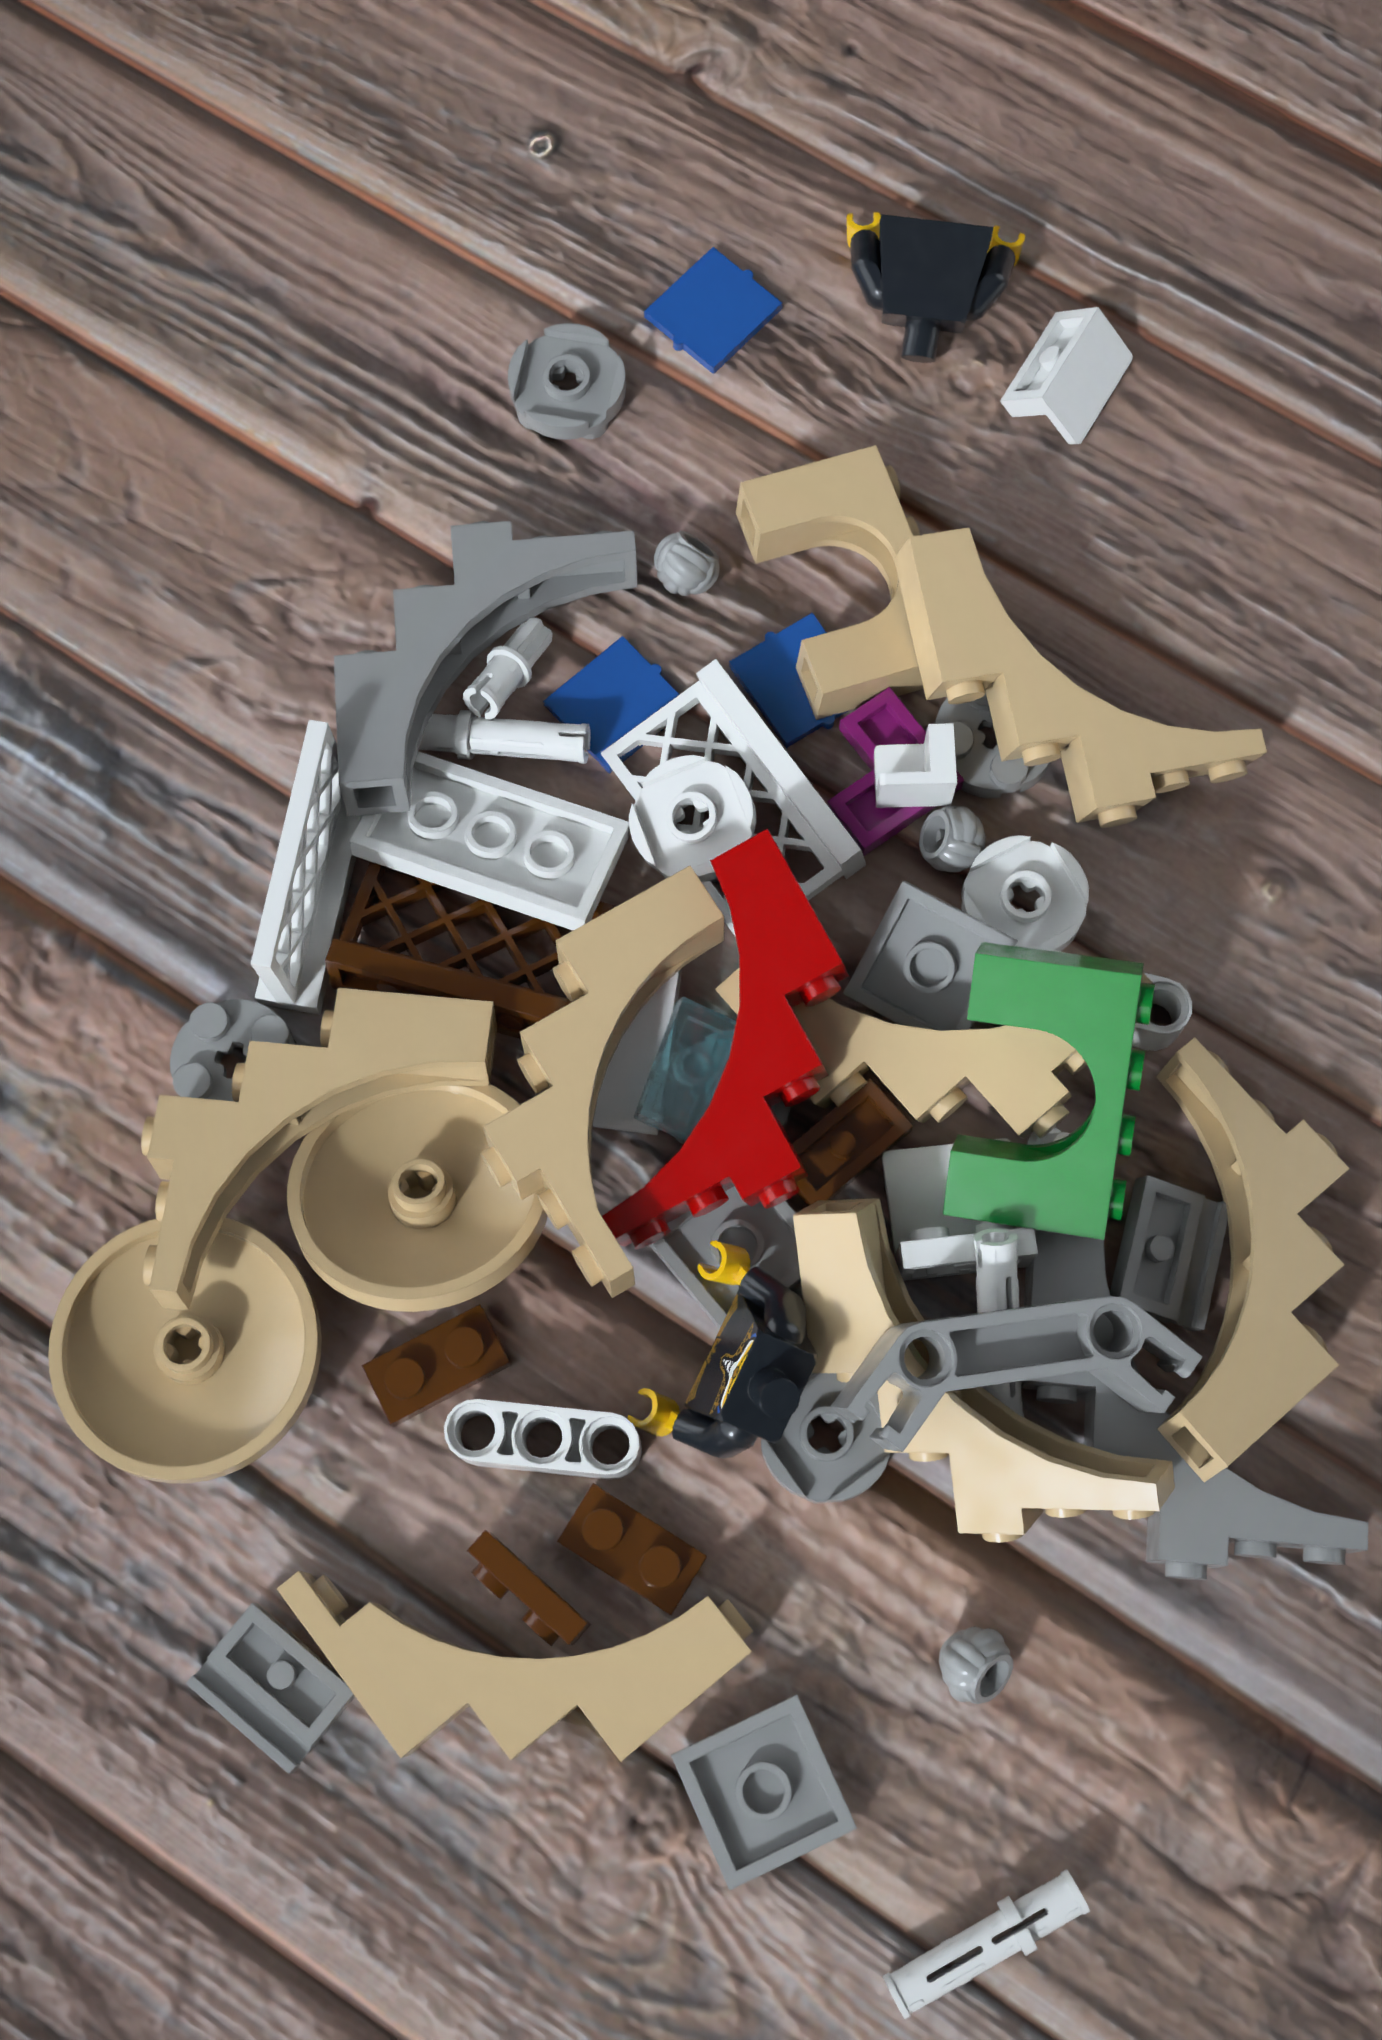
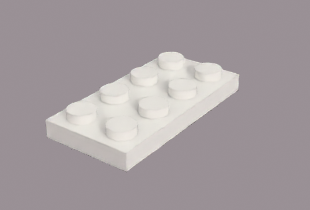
M418 751L412 772L410 811L363 815L349 843L351 855L543 921L575 930L591 921L629 838L630 828L628 821Z

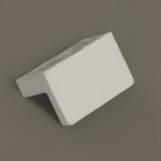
M1099 307L1055 312L1000 402L1012 417L1047 415L1068 444H1081L1133 359L1132 353Z

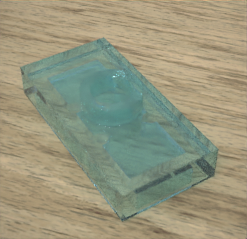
M686 997L676 1001L633 1118L686 1141L709 1107L731 1051L736 1020Z

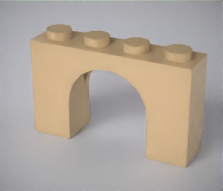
M876 445L740 482L736 515L755 564L815 547H842L855 551L870 560L884 576L890 591L891 602L881 613L868 621L802 640L795 668L816 720L859 708L888 687L892 689L896 696L924 689L894 561L895 556L910 536L920 535L914 518L912 516H905L899 502L900 485L896 472L891 465H884Z

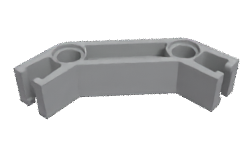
M1109 1296L1069 1300L903 1323L891 1327L880 1337L830 1407L851 1423H855L857 1420L863 1421L870 1411L865 1405L886 1380L900 1388L903 1392V1397L887 1424L883 1428L876 1427L869 1438L886 1450L903 1452L942 1396L948 1391L1088 1371L1137 1411L1165 1413L1175 1397L1167 1390L1155 1389L1132 1368V1358L1141 1348H1144L1160 1359L1157 1366L1165 1372H1176L1182 1378H1187L1198 1365L1202 1356L1136 1303L1124 1297ZM1102 1314L1111 1321L1113 1327V1339L1105 1350L1099 1346L1094 1336V1325L1097 1318ZM914 1339L922 1341L929 1353L928 1367L919 1377L913 1376L907 1370L904 1362L906 1348Z

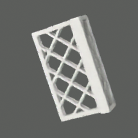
M717 659L696 673L699 679L698 682L601 752V755L635 801L642 789L641 783L645 777L632 775L620 760V757L638 745L662 747L660 764L671 759L673 749L705 753L704 757H707L708 761L714 762L715 754L741 757L746 764L744 783L753 801L776 804L782 812L779 834L772 837L783 857L785 856L786 848L810 851L824 868L805 883H799L808 901L840 877L844 876L848 879L866 866L860 847ZM700 703L711 718L707 741L675 738L678 718ZM666 727L665 736L656 735ZM719 730L730 744L717 743ZM754 776L765 791L752 790ZM695 808L693 824H677V829L679 831L688 829L692 834L700 832L703 829L705 812H698ZM790 824L802 839L788 838ZM718 878L702 882L724 915V922L735 936L725 895L722 898L711 883H719Z
M308 721L251 960L252 967L259 975L255 999L258 1003L265 1006L321 1015L329 980L325 958L333 938L338 939L356 862V856L351 855L349 841L363 816L347 817L339 786L337 743L327 722Z

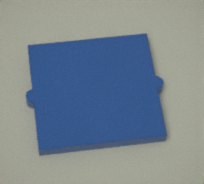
M712 247L644 311V318L673 341V348L676 351H686L712 374H715L782 310V302L753 279V272L751 270H741L717 249Z
M813 613L777 634L772 631L765 634V641L729 661V667L786 748L821 727L831 729L834 726L835 719L846 713H837L816 720L795 668L802 640L827 633Z
M622 636L547 697L543 703L560 723L589 724L591 739L590 750L587 751L610 774L613 770L601 755V752L680 694L661 676V666L658 664L651 665ZM638 745L621 756L620 760L622 762L626 761L644 745Z

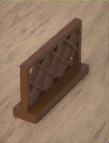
M371 861L340 939L333 938L325 958L333 989L347 988L492 1001L495 1009L497 1033L521 1039L520 1031L572 1003L568 998L544 992L536 977L559 965L557 952L528 965L515 944L545 929L556 946L555 940L562 936L555 924L533 918L507 930L495 910L500 905L477 898L478 901L447 914L436 895V892L447 887L417 877L415 878L419 885L388 899L380 885L386 867ZM376 896L379 903L371 906L373 899ZM423 898H427L439 919L407 933L395 911ZM599 901L592 920L613 909L615 905ZM486 913L498 935L467 949L455 927ZM385 916L388 917L399 938L380 947L357 942L363 926ZM447 932L459 954L438 964L423 960L415 946ZM506 947L519 970L499 980L483 976L476 961ZM407 950L409 956L400 953ZM466 966L469 972L460 969ZM526 982L529 988L520 985Z

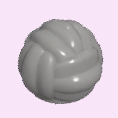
M679 531L666 536L660 541L655 550L654 564L657 570V577L663 582V586L670 593H679L683 596L701 594L710 589L718 579L720 569L719 556L703 541L685 531Z
M945 806L940 810L933 811L924 821L919 838L920 851L924 859L934 869L947 872H961L966 868H970L975 858L984 850L986 835L981 820L970 809L961 806Z
M974 1626L954 1633L944 1642L939 1654V1665L943 1675L942 1679L949 1687V1692L955 1700L981 1704L989 1702L1003 1690L1013 1670V1659L1010 1656V1650L1006 1646L1003 1636L997 1630L991 1628L982 1629Z

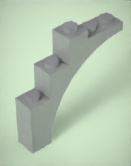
M479 521L472 524L452 525L451 540L455 585H420L414 588L393 590L396 651L378 652L363 650L355 654L334 656L338 778L347 817L410 811L413 767L424 729L445 691L472 659L503 634L524 623L529 618L535 617L556 606L593 594L636 588L637 560L634 531H599L594 534L538 536L533 539L513 540L511 521Z
M1034 1229L1038 1254L1029 1266L1026 1267L1024 1307L1110 1296L1105 1274L1104 1240ZM1102 1314L1097 1318L1094 1325V1336L1099 1346L1105 1350L1113 1339V1327L1111 1321ZM1132 1358L1131 1366L1138 1374H1140ZM1088 1371L1022 1381L1021 1389L1037 1390L1036 1400L1042 1402L1073 1404L1077 1403V1394H1086L1083 1445L1121 1456L1172 1461L1175 1489L1160 1511H1155L1153 1515L1148 1517L1146 1562L1165 1564V1577L1207 1580V1568L1214 1569L1228 1566L1229 1542L1235 1543L1234 1555L1277 1558V1547L1303 1549L1304 1562L1345 1565L1346 1553L1368 1550V1522L1311 1511L1258 1489L1227 1468L1206 1482H1203L1157 1430L1169 1417L1167 1412L1137 1411Z

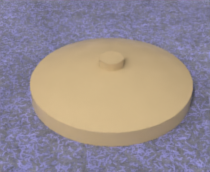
M491 1084L489 1086H436L388 1095L343 1112L309 1132L303 1139L290 1169L287 1184V1206L293 1232L304 1257L312 1269L333 1289L350 1299L375 1308L402 1312L430 1311L450 1307L470 1300L504 1280L524 1261L534 1248L548 1218L537 1196L546 1190L545 1187L521 1200L511 1182L501 1188L498 1186L481 1156V1152L489 1148L483 1126L520 1104L504 1091Z
M156 1218L131 1227L112 1238L83 1264L69 1283L59 1302L50 1333L48 1359L51 1384L56 1401L66 1422L76 1436L103 1460L127 1473L156 1482L195 1483L208 1481L240 1470L271 1450L298 1420L310 1398L319 1371L322 1343L320 1319L311 1290L291 1259L264 1234L248 1225L229 1218H225L203 1261L190 1309L162 1308L149 1290V1285H145L143 1280V1265L146 1251L149 1245L158 1244L162 1221H158Z

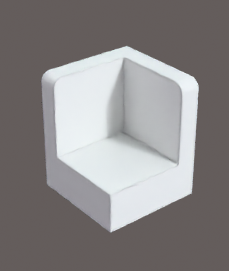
M954 723L928 724L924 744L878 745L875 747L876 808L951 806L957 785Z

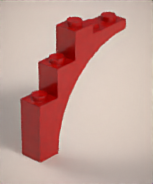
M768 828L710 860L730 907L739 951V1011L730 1056L709 1107L682 1148L642 1189L602 1215L618 1244L623 1247L632 1243L637 1250L657 1242L671 1232L667 1223L689 1211L696 1218L717 1209L729 1200L725 1191L734 1186L741 1199L752 1207L761 1202L765 1209L774 1207L797 1194L800 1189L796 1182L809 1175L772 1106L783 1101L785 1107H791L805 1101L820 1090L817 1081L829 1075L792 1008L804 1002L806 1007H812L826 1001L841 989L838 982L849 977Z

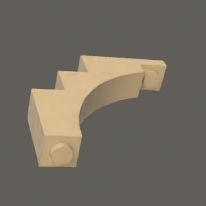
M298 1571L277 1588L283 1599L400 1758L413 1754L471 1706L509 1759L512 1760L522 1754L579 1706L616 1757L622 1762L752 1652L743 1641L753 1633L748 1623L728 1599L717 1607L709 1596L678 1618L654 1631L612 1648L576 1656L536 1659L489 1654L441 1640L408 1624L377 1603L369 1602L345 1621L340 1613L348 1608V1604L336 1586L324 1574L315 1580L311 1573Z

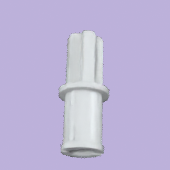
M531 617L527 622L521 623L504 646L494 647L487 655V666L463 693L465 705L476 716L481 717L484 710L490 704V707L485 712V719L495 718L516 688L525 687L530 681L532 666L552 642V631L543 625L541 619Z

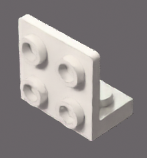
M1007 1138L994 1139L1010 1142V1140ZM953 1144L886 1151L882 1156L895 1261L903 1281L977 1273L973 1236L982 1230L999 1228L1010 1230L1011 1234H1017V1268L1028 1267L1038 1254L1034 1229L943 1215L950 1152Z

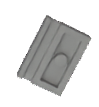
M1148 1175L1136 1178L1110 1296L1124 1297L1136 1303L1158 1321L1164 1323L1171 1322L1183 1326V1329L1188 1331L1204 1330L1228 1221L1226 1202H1215L1206 1199L1203 1194Z
M251 1603L209 1654L208 1660L186 1682L192 1690L288 1774L295 1773L303 1759L319 1743L355 1698V1695L337 1671L258 1603Z

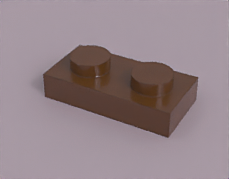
M870 1078L864 1087L842 1105L836 1106L792 1144L809 1174L807 1177L796 1182L800 1189L797 1195L807 1206L820 1200H832L880 1159L886 1151L893 1148L912 1131L913 1125Z
M481 1304L362 1365L390 1425L393 1427L512 1366Z
M594 1483L557 1540L558 1543L671 1616L707 1559L705 1554Z
M484 1530L467 1550L479 1562L471 1573L499 1599H502L510 1590L529 1608L521 1619L550 1646H553L559 1637L568 1645H574L590 1627L591 1624L491 1532Z

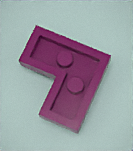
M890 687L841 719L839 731L871 771L829 799L827 805L860 847L863 856L936 807L876 808L875 747L878 745L924 744L926 731ZM957 770V785L954 794L962 789L964 778Z

